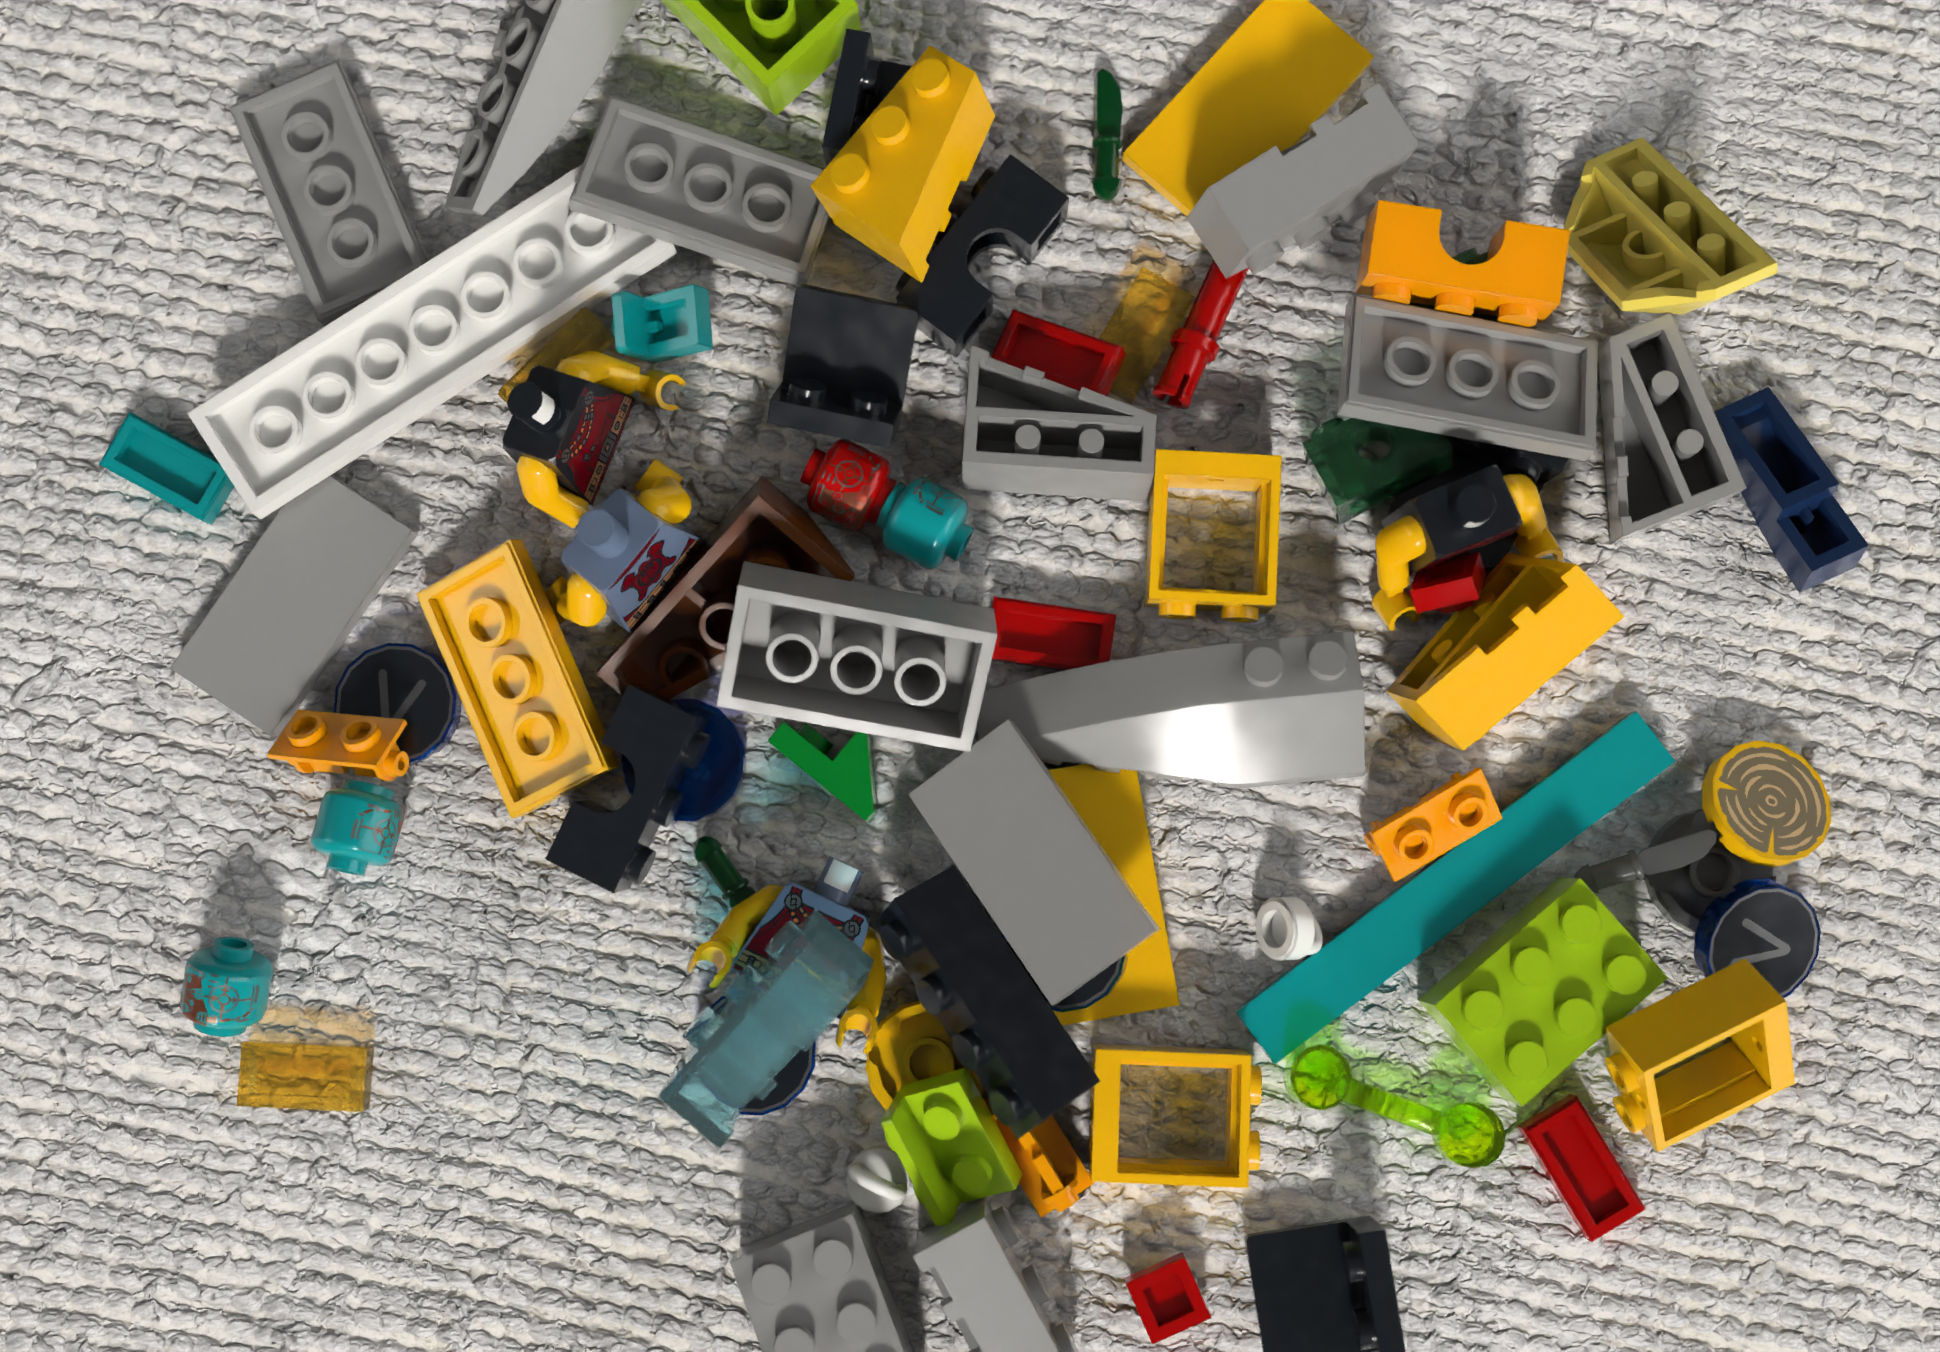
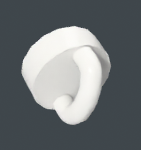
M1271 897L1263 902L1258 911L1255 925L1259 945L1268 957L1280 961L1297 960L1306 955L1319 952L1323 942L1322 931L1318 921L1303 900L1298 897Z
M883 1145L871 1146L858 1153L849 1166L846 1178L848 1193L854 1203L863 1210L873 1213L889 1212L900 1205L907 1195L911 1180L897 1153L890 1147Z

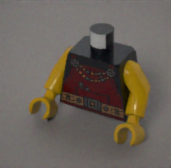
M586 351L562 359L556 370L540 365L533 367L527 381L518 384L509 394L507 403L512 417L502 439L503 449L517 463L516 469L526 500L531 505L569 527H576L581 517L590 511L587 509L588 505L593 506L636 400L630 395H632L634 390L638 391L646 404L663 410L674 411L679 406L664 402L661 398V389L668 381L685 386L684 380L678 375L661 370H651L646 374H642L638 365L596 351Z
M1492 465L1419 495L1380 521L1382 529L1376 537L1375 550L1377 579L1381 589L1373 597L1372 606L1390 631L1395 630V621L1403 613L1408 616L1412 623L1417 622L1422 613L1416 612L1412 597L1406 589L1409 585V577L1516 532L1518 536L1514 544L1520 555L1539 558L1545 554L1552 553L1556 561H1562L1564 554L1547 525L1540 496L1534 482L1526 475L1520 473L1502 476L1498 466Z

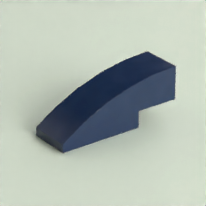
M1767 387L1714 411L1746 485V489L1741 493L1767 543L1798 592L1801 593L1855 568L1869 545L1833 496L1840 483L1772 390Z

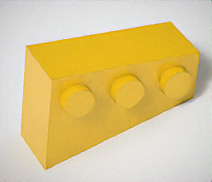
M930 45L810 185L837 227L921 283L929 268L926 258L938 231L945 232L952 216L948 208L960 181H967L995 117L976 72Z
M1507 553L1485 578L1480 598L1474 600L1467 608L1455 612L1386 692L1433 740L1465 751L1625 616L1578 564Z

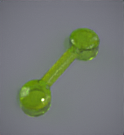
M1314 1044L1300 1047L1291 1054L1285 1065L1283 1079L1286 1091L1293 1101L1302 1107L1326 1110L1336 1107L1343 1101L1430 1134L1436 1150L1444 1159L1454 1165L1470 1168L1488 1166L1499 1158L1505 1147L1506 1133L1502 1121L1493 1110L1483 1104L1460 1101L1448 1104L1438 1111L1352 1078L1350 1065L1344 1055L1332 1046Z

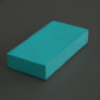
M132 412L128 413L99 462V465L210 525L215 521L234 488L233 483L215 457Z

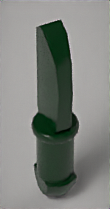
M1101 69L1094 79V139L1092 140V147L1095 150V178L1092 180V188L1100 200L1111 201L1117 196L1121 187V180L1119 178V149L1122 146L1120 133L1123 108L1120 87L1113 75L1105 69Z
M711 836L700 837L694 843V857L698 864L701 862L723 893L722 898L724 900L729 899L731 908L756 893L751 886H748L749 880L747 878L743 879L721 849L723 845Z

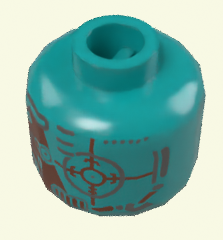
M924 477L916 478L908 485L899 482L888 496L877 520V526L884 529L883 542L890 551L927 570L935 569L941 565L946 557L958 561L974 531V528L965 524L968 515L966 500Z
M346 779L343 788H333L325 793L311 835V844L318 852L329 856L327 868L347 874L364 876L367 865L382 866L392 860L405 818L403 807L393 801L395 794L393 790L368 782Z
M220 937L214 940L213 946L195 951L187 960L181 990L180 1009L186 1018L193 1021V1026L197 1031L218 1037L237 1036L244 1033L247 1027L259 1022L263 1018L267 1010L273 966L266 956L253 950V942L239 937Z

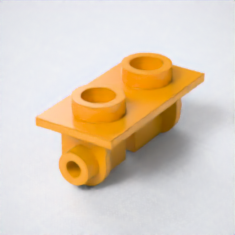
M297 710L266 755L269 759L287 760L290 765L295 766L301 773L319 771L346 774L349 768L352 767L358 776L378 777L381 781L390 782L397 776H404L409 767L407 753L400 751L396 743L407 722L405 719Z
M1477 767L1463 776L1456 772L1450 776L1451 780L1420 798V802L1411 807L1409 805L1381 822L1375 820L1370 823L1372 830L1363 834V838L1375 856L1381 855L1394 882H1397L1503 819L1481 768Z
M988 1098L984 1100L1023 1174L1019 1184L1041 1218L1054 1209L1057 1212L1066 1210L1080 1199L1077 1194L1095 1183L1091 1182L1088 1171L1053 1116L1017 1139L1010 1127L1001 1123L994 1115Z

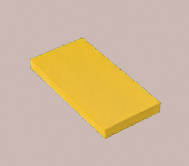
M1264 0L1123 152L1122 161L1185 216H1188L1206 189L1274 146H1277L1280 152L1300 143L1311 131L1309 129L1310 124L1323 117L1371 65L1374 56L1308 0Z
M509 539L416 593L511 819L525 816L620 767L613 749L601 743L605 730L522 539Z
M1088 764L1048 770L1160 928L1151 937L1121 957L1119 972L1104 994L1085 1006L1066 1009L1051 1007V1009L1064 1026L1180 1005L1137 771L1121 769L1120 773L1095 770V765Z

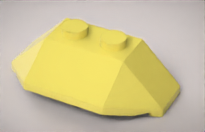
M1643 137L1586 161L1581 174V184L1573 198L1563 229L1570 230L1567 252L1622 311L1684 315L1777 273V262Z

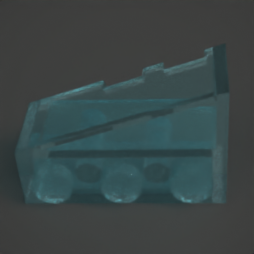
M816 909L800 926L789 920L765 947L764 950L771 956L761 967L756 970L751 964H747L724 990L723 994L729 1000L717 1013L707 1006L682 1035L689 1042V1045L658 1097L718 1149L734 1133L733 1127L742 1109L756 1095L763 1100L777 1085L773 1077L801 1049L805 1052L863 988L874 960Z

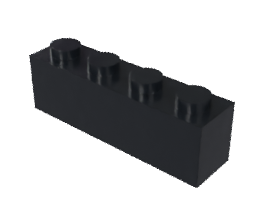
M954 865L894 898L876 920L875 924L880 930V938L884 948L892 958L901 962L915 983L919 1001L929 1013L936 1015L952 1039V1048L957 1059L964 1067L973 1071L988 1094L989 1105L994 1115L1001 1123L1010 1127L1017 1139L1073 1103L1100 1082Z

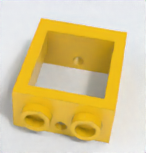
M1155 450L1154 476L1149 492L1144 607L1159 608L1158 617L1166 619H1195L1196 610L1221 611L1222 621L1253 623L1259 621V613L1267 614L1276 606L1282 455ZM1168 487L1257 492L1252 592L1163 587Z
M1745 958L1606 1027L1611 1055L1605 1058V1064L1617 1085L1619 1094L1613 1098L1614 1107L1627 1129L1632 1133L1641 1131L1657 1152L1795 1084L1787 1002ZM1731 1036L1730 1042L1654 1079L1653 1074Z
M1092 1043L1091 1068L1100 1082L1091 1088L1088 1173L1091 1182L1248 1188L1249 1170H1259L1260 1135L1259 1131L1250 1130V1105H1260L1261 1067L1251 1065L1252 1055L1243 1049ZM1121 1064L1227 1068L1225 1161L1118 1157Z

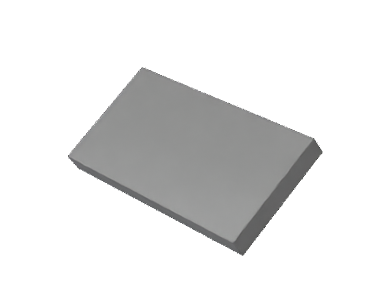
M336 60L228 107L313 311L321 324L324 326L330 324L428 262L348 71L340 60Z
M611 95L569 199L570 209L797 286L801 284L807 285L830 218L810 187L825 168Z
M1352 294L1345 310L1337 415L1587 461L1596 451L1598 341Z
M328 476L281 507L170 669L268 735L279 737L418 533L332 476Z
M1009 719L1004 721L971 747L970 752H963L908 794L1051 1005L1061 1002L1160 930L1014 721Z

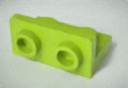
M967 1068L902 1085L881 1119L885 1139L889 1147L897 1153L913 1183L914 1193L918 1201L925 1205L937 1227L947 1225L952 1221L960 1203L1016 1190L1023 1175Z

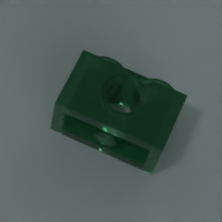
M1343 418L1331 419L1314 429L1310 434V439L1302 443L1306 464L1339 524L1451 469L1453 464V447L1446 435L1356 418H1349L1346 421ZM1370 441H1382L1392 448L1385 457L1377 460L1366 459L1358 453L1359 449Z

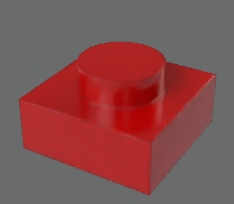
M1475 552L1459 556L1415 574L1410 594L1416 612L1422 613L1437 609L1439 613H1453L1467 608L1474 600H1478L1486 577L1480 553Z
M1183 1252L1124 1278L1152 1345L1211 1318Z

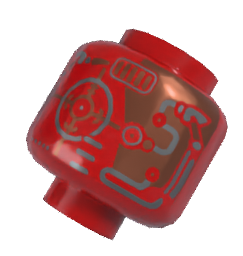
M838 439L831 445L827 453L816 448L800 479V482L810 486L807 494L808 508L812 512L851 531L861 529L866 522L873 525L877 524L880 512L897 481L889 477L890 464L886 458L847 439Z

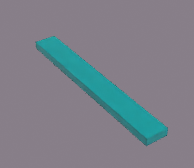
M1637 711L1628 713L1499 810L1503 819L1434 859L1324 942L1319 952L1304 957L1235 1009L1234 1012L1271 1062L1274 1064L1278 1063L1675 762L1674 758Z

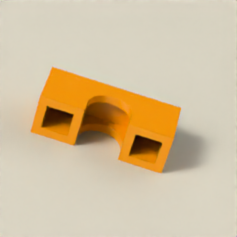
M1378 200L1366 221L1356 294L1369 295L1375 299L1409 305L1410 302L1435 306L1434 310L1464 316H1471L1473 312L1498 316V322L1521 327H1531L1537 323H1542L1560 305L1570 230L1506 220L1489 243L1487 261L1481 264L1470 265L1456 261L1444 250L1439 236L1441 209Z

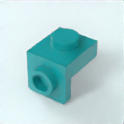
M691 284L647 297H641L625 290L612 294L613 318L611 329L618 353L655 364L713 349L708 289Z

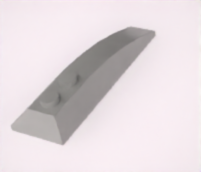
M507 0V4L516 9L515 16L509 32L502 30L497 33L492 54L501 59L497 75L490 82L481 85L475 107L478 108L479 115L483 117V122L480 129L471 131L465 138L445 207L458 213L483 216L529 170L567 124L595 83L626 28L630 17L637 13L644 0Z
M1354 631L1233 642L1180 649L1103 662L1037 676L986 689L977 721L979 740L1007 719L1014 721L1043 763L1060 765L1065 761L1095 765V770L1120 773L1121 769L1158 774L1157 778L1182 781L1183 777L1216 781L1217 786L1240 789L1362 777L1366 772L1364 686Z

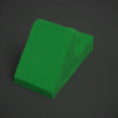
M784 721L768 739V742L862 819L871 822L878 813L871 734L856 732L835 759L832 760L826 754L833 747V744L809 724L804 722L798 730H795L791 725Z

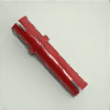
M1213 259L1183 328L1176 329L1170 340V344L1173 347L1172 353L1158 384L1152 392L1158 400H1164L1167 394L1170 395L1166 402L1167 405L1179 409L1189 408L1192 402L1191 398L1206 364L1215 361L1220 347L1216 343L1249 268L1226 279Z

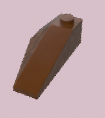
M762 475L705 539V545L632 633H627L598 668L595 675L622 696L628 685L645 687L667 699H671L706 680L710 673L724 666L737 588L744 561L846 581H852L855 578L854 571L810 515Z

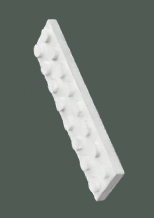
M581 164L187 414L251 513L259 519H263L675 255L677 252L674 244L571 210L569 199L583 166Z

